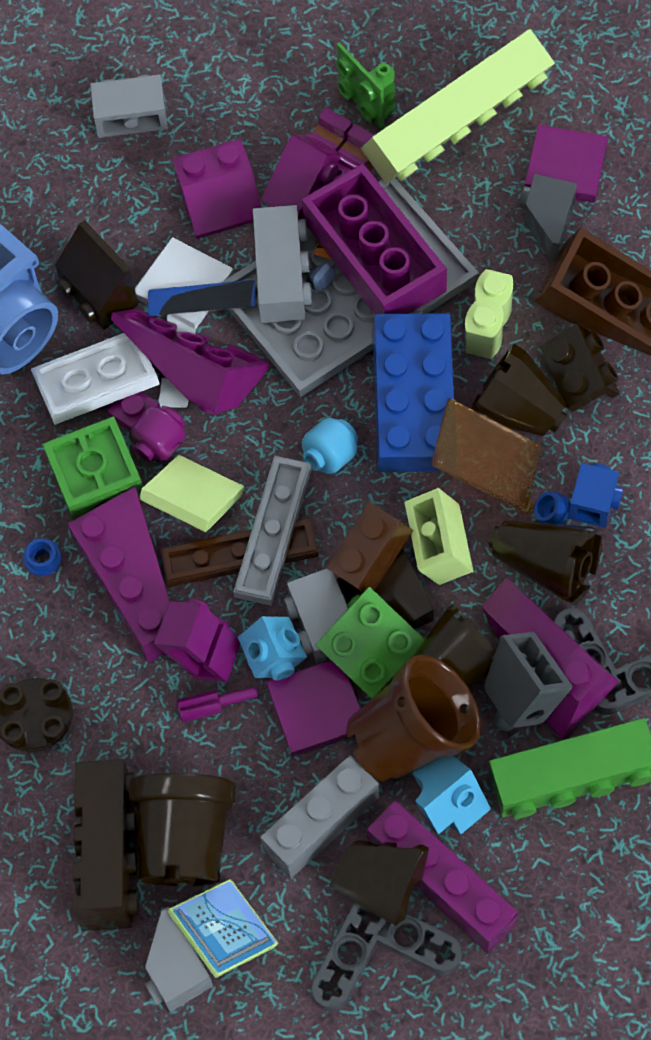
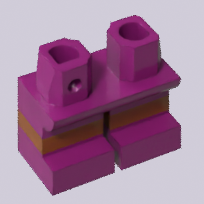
M326 107L318 117L319 124L310 135H306L341 155L337 163L339 167L338 173L334 180L362 164L371 172L374 166L361 148L375 135L357 124L352 126L350 120Z

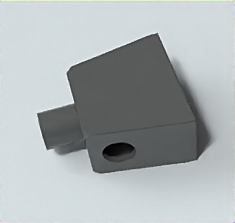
M535 632L501 636L484 684L485 692L497 708L493 716V723L503 731H512L514 728L543 723L573 687Z

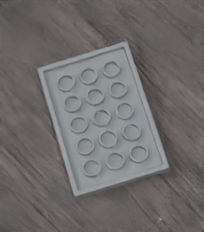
M396 178L387 184L382 179L378 183L447 268V292L410 313L428 314L477 282L479 272ZM306 228L307 241H300V250H308L309 269H316L320 264L329 262L334 268L335 277L325 289L317 291L309 280L310 275L302 273L303 283L310 282L312 305H304L305 320L261 323L256 260L221 282L255 281L256 305L228 310L300 398L373 350L372 329L375 316L334 261L314 255L318 244L315 245L317 239L308 228Z

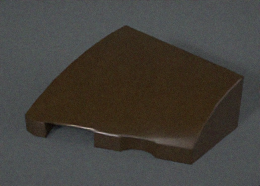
M402 547L375 589V592L413 629H416L434 621V609ZM341 577L336 579L341 593L344 591L351 598L357 594L360 596L363 591L357 589Z
M355 840L348 846L338 862L330 882V887L396 926L405 920L412 886L423 878L429 848L422 844H418L412 849L398 848L397 843L385 842L382 845H375L371 841Z

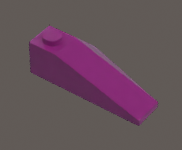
M137 309L112 312L111 320L185 398L198 404V408L205 413L218 415L222 411L236 409L268 371L269 362L234 345L229 344L226 350L208 344L209 336L199 332L197 334L176 332L177 325L156 316H149L148 313Z
M507 578L481 607L498 641H500L502 635L535 632L573 687L544 721L563 740H566L619 681Z

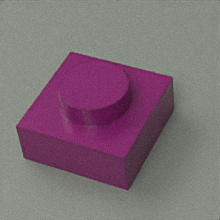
M139 392L116 401L107 412L109 418L114 416L118 424L130 431L132 426L149 407H161L160 403L143 392Z

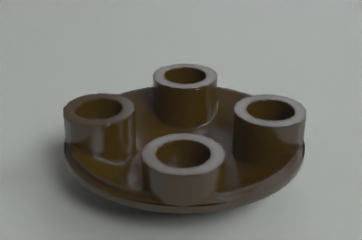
M31 678L16 684H7L0 691V737L9 746L28 752L44 750L59 742L69 730L73 719V706L69 695L59 681L55 679Z

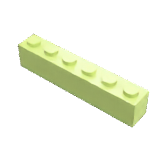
M529 29L373 136L361 150L386 184L395 177L403 181L419 169L415 163L423 158L427 163L432 161L445 151L442 146L445 142L451 140L453 144H456L471 132L468 126L475 121L479 126L483 125L497 114L494 110L495 107L501 103L505 108L509 107L523 96L520 90L525 86L533 90L548 78L545 72L555 62L532 30Z

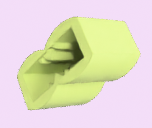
M486 269L478 278L475 287V302L469 308L465 318L464 347L466 353L492 359L499 351L502 343L503 325L509 319L512 310V275Z

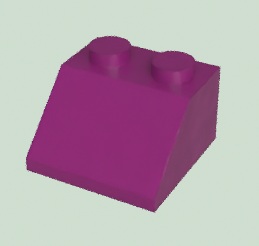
M241 139L172 158L176 183L196 239L254 222L253 208H262L252 168Z

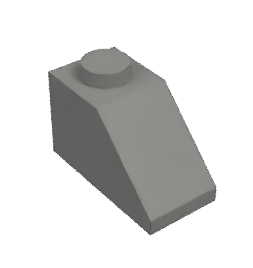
M167 907L161 911L145 967L151 980L144 984L156 1006L164 1002L169 1012L212 988L213 984L192 945L168 914L170 908Z

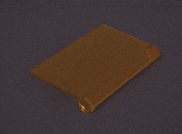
M449 398L431 465L528 514L534 507V500L530 499L542 445Z

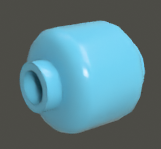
M323 419L307 432L302 439L304 461L311 463L312 470L314 471L319 470L325 474L338 472L357 454L358 436L356 431L345 420Z

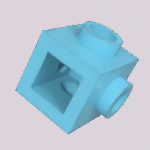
M262 616L238 636L248 665L255 678H273L275 681L283 680L291 676L295 672L294 668L307 658L301 645L300 637L295 631L290 617Z

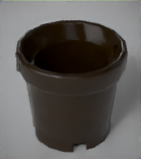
M155 773L140 775L130 779L129 803L136 807L138 880L147 884L178 886V883H193V886L219 884L227 810L232 808L233 803H235L236 783L223 777L193 773Z

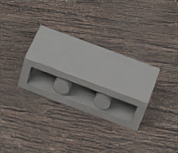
M297 205L253 208L261 323L305 320L304 305H312L310 282L303 283L302 273H309L308 250H300V241H307L305 219H298Z
M351 755L348 756L260 837L263 851L292 879L379 798L378 782Z

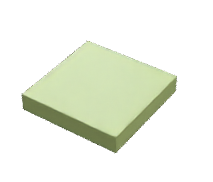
M178 455L142 488L140 500L207 532L242 497L244 486Z

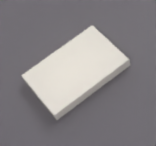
M124 333L31 368L33 377L54 425L159 385L157 374L150 360Z

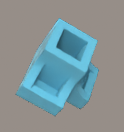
M443 756L412 773L422 790L415 802L428 826L437 834H440L449 825L459 834H462L491 810L471 769L454 756Z

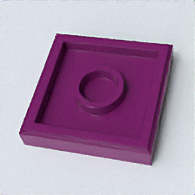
M538 125L525 186L531 188L535 174L577 183L576 200L595 203L609 136Z
M330 660L294 672L283 680H270L266 682L292 757L348 739L346 733L348 719L360 707L349 677L334 662Z

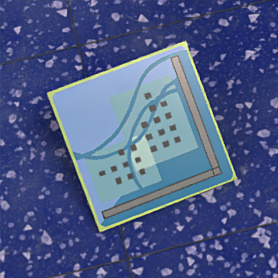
M231 879L168 910V914L215 978L278 945L276 939Z

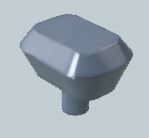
M329 262L320 264L316 269L310 268L308 273L310 275L309 280L317 291L325 289L335 277L334 268Z

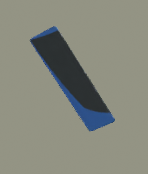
M254 280L151 289L148 291L149 316L253 307L256 305Z

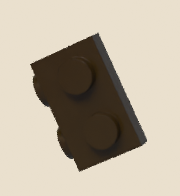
M575 324L540 346L567 409L572 412L576 411L603 394H607L612 398L620 394L615 384L618 381L617 373L608 361L605 362L601 353L604 350V345L595 331H588L579 324Z

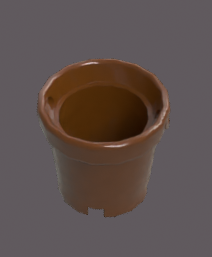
M424 654L412 656L393 675L392 682L348 719L346 733L347 738L355 734L359 746L352 750V752L366 772L383 782L391 777L395 778L393 782H397L408 774L443 756L458 755L472 748L480 738L481 719L477 703L460 676L440 659Z

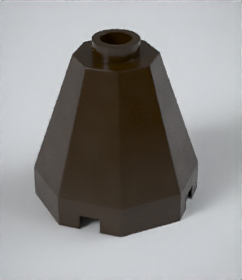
M513 344L510 350H507L483 385V394H477L469 410V413L482 421L539 436H544L549 430L555 433L567 416L562 411L565 406L564 399L530 355L516 344Z

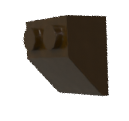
M85 220L81 222L55 264L59 277L56 284L66 298L74 297L79 302V310L90 323L96 321L105 330L114 323L111 320L112 312L131 310L139 304L130 267Z

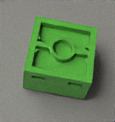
M114 416L43 443L49 465L72 521L133 487L136 488L139 501H142L140 500L143 488L142 481Z

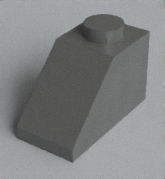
M535 174L531 188L525 186L523 189L520 208L525 209L524 223L549 260L555 262L562 248L574 209L577 183Z

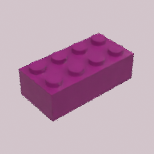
M364 164L302 199L303 219L306 221L307 228L374 315L410 314L447 292V268Z

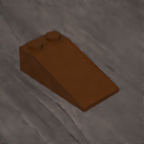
M580 227L563 244L535 302L568 322L579 324L585 329L593 330L597 334L651 355V270Z

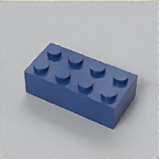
M375 314L372 343L377 472L453 471L456 460L450 314Z

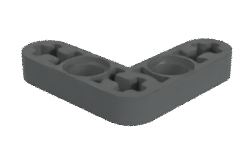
M568 608L558 613L555 622L563 630L565 629V621L570 620L573 625L580 624L578 628V637L582 642L580 645L587 652L597 655L601 665L619 681L610 692L619 689L621 686L620 679H624L626 690L623 689L616 692L611 703L604 698L594 708L595 711L600 714L610 715L651 698V686L645 689L635 686L631 678L637 671H647L651 674V654L615 669L593 625L583 611L576 608ZM570 630L566 631L576 641L573 633Z
M355 903L313 980V999L316 1005L325 1011L331 1012L343 1008L348 1002L377 945L442 976L450 975L460 966L462 960L461 945L453 936L407 913L405 920L396 926L376 915V918L379 920L378 924L370 922L364 932L365 938H371L370 942L367 943L359 935L348 933L350 928H352L358 934L362 926V917L359 913H368L370 911ZM402 926L414 928L418 933V939L415 944L403 947L396 943L394 934L398 928ZM425 935L432 937L429 940V946L437 950H442L444 945L451 948L450 955L454 958L453 961L445 960L442 965L436 963V954L426 948L424 956L418 955L417 953L423 947ZM352 943L360 947L362 956L357 963L347 965L340 961L338 952L345 944ZM331 965H334L341 973L352 975V977L348 980L342 975L337 986L341 996H332L327 1001L324 1000V992L320 987L322 984L329 986L332 983L336 974L334 970H329Z

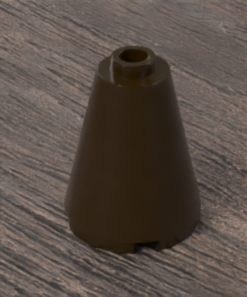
M506 520L500 526H495L489 538V547L492 548L493 556L562 600L576 604L582 600L590 588L588 585H583L588 573L595 575L598 569L602 552V536L596 534L599 530L592 527Z
M451 604L413 656L426 654L440 659L452 668L464 683L469 686L488 675L493 662L491 657L495 654L496 650L467 617L464 619L460 616L457 619L454 616L459 609L454 604Z

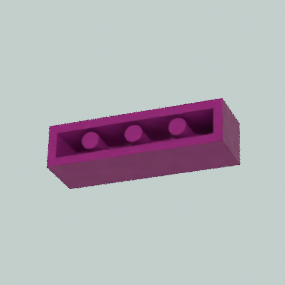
M396 800L367 828L368 841L375 845L391 842L397 843L398 848L412 849L418 844L429 848L423 878L414 886L487 954L516 925L518 912Z

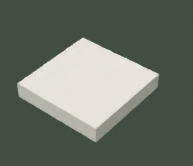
M172 237L135 288L137 300L148 305V291L151 289L221 283L234 274V269ZM208 311L169 315L196 330Z

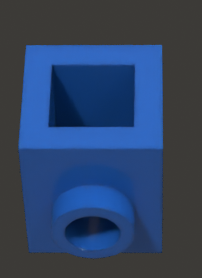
M581 463L570 503L568 519L606 528L611 508L618 510L624 488L617 486L619 472L599 463L591 465Z

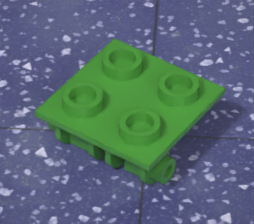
M340 42L337 43L336 66L338 68L339 81L337 86L344 98L347 100L352 99L359 106L360 113L367 122H374L382 131L385 129L384 118L395 110L394 69L388 64L382 63L370 72H367Z
M368 587L360 596L357 594L349 601L347 611L315 645L373 699L398 669L412 657L424 641V638L373 589Z

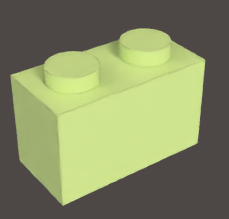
M439 488L405 501L409 527L413 530L411 538L418 570L438 585L474 572L459 503Z

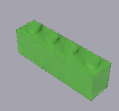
M645 718L490 760L488 774L502 818L512 815L514 819H522L537 812L536 808L550 804L553 808H562L576 801L575 798L591 794V797L594 798L602 797L612 793L615 790V786L630 783L631 787H637L651 782V734Z

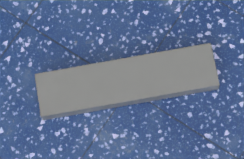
M274 455L233 594L235 598L272 606L312 470L311 463Z

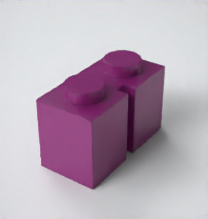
M291 135L261 200L272 207L297 205L298 219H303L302 199L335 179L339 169L337 163L341 155L307 135Z
M188 599L187 602L170 601L154 644L195 679L227 682L240 647L238 636L230 629L229 623L217 618L209 611L210 607L202 601L196 599Z

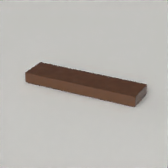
M311 518L296 521L284 564L319 557ZM252 530L160 548L167 586L173 587L239 573Z

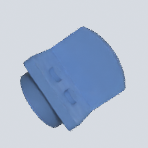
M0 224V374L3 375L22 368L44 348L56 328L58 310L41 293L34 270L39 265L37 255Z

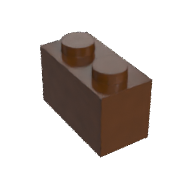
M368 502L326 568L363 592L368 587L375 591L413 530L373 503Z

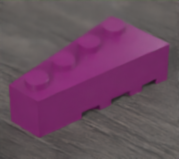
M133 487L68 523V527L76 547L144 658L149 663L165 654L154 642L170 600L136 488Z

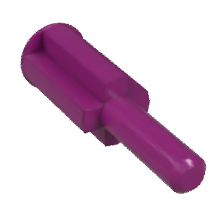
M253 686L221 695L217 694V690L177 699L178 715L183 723L222 713V706L257 698L258 691Z

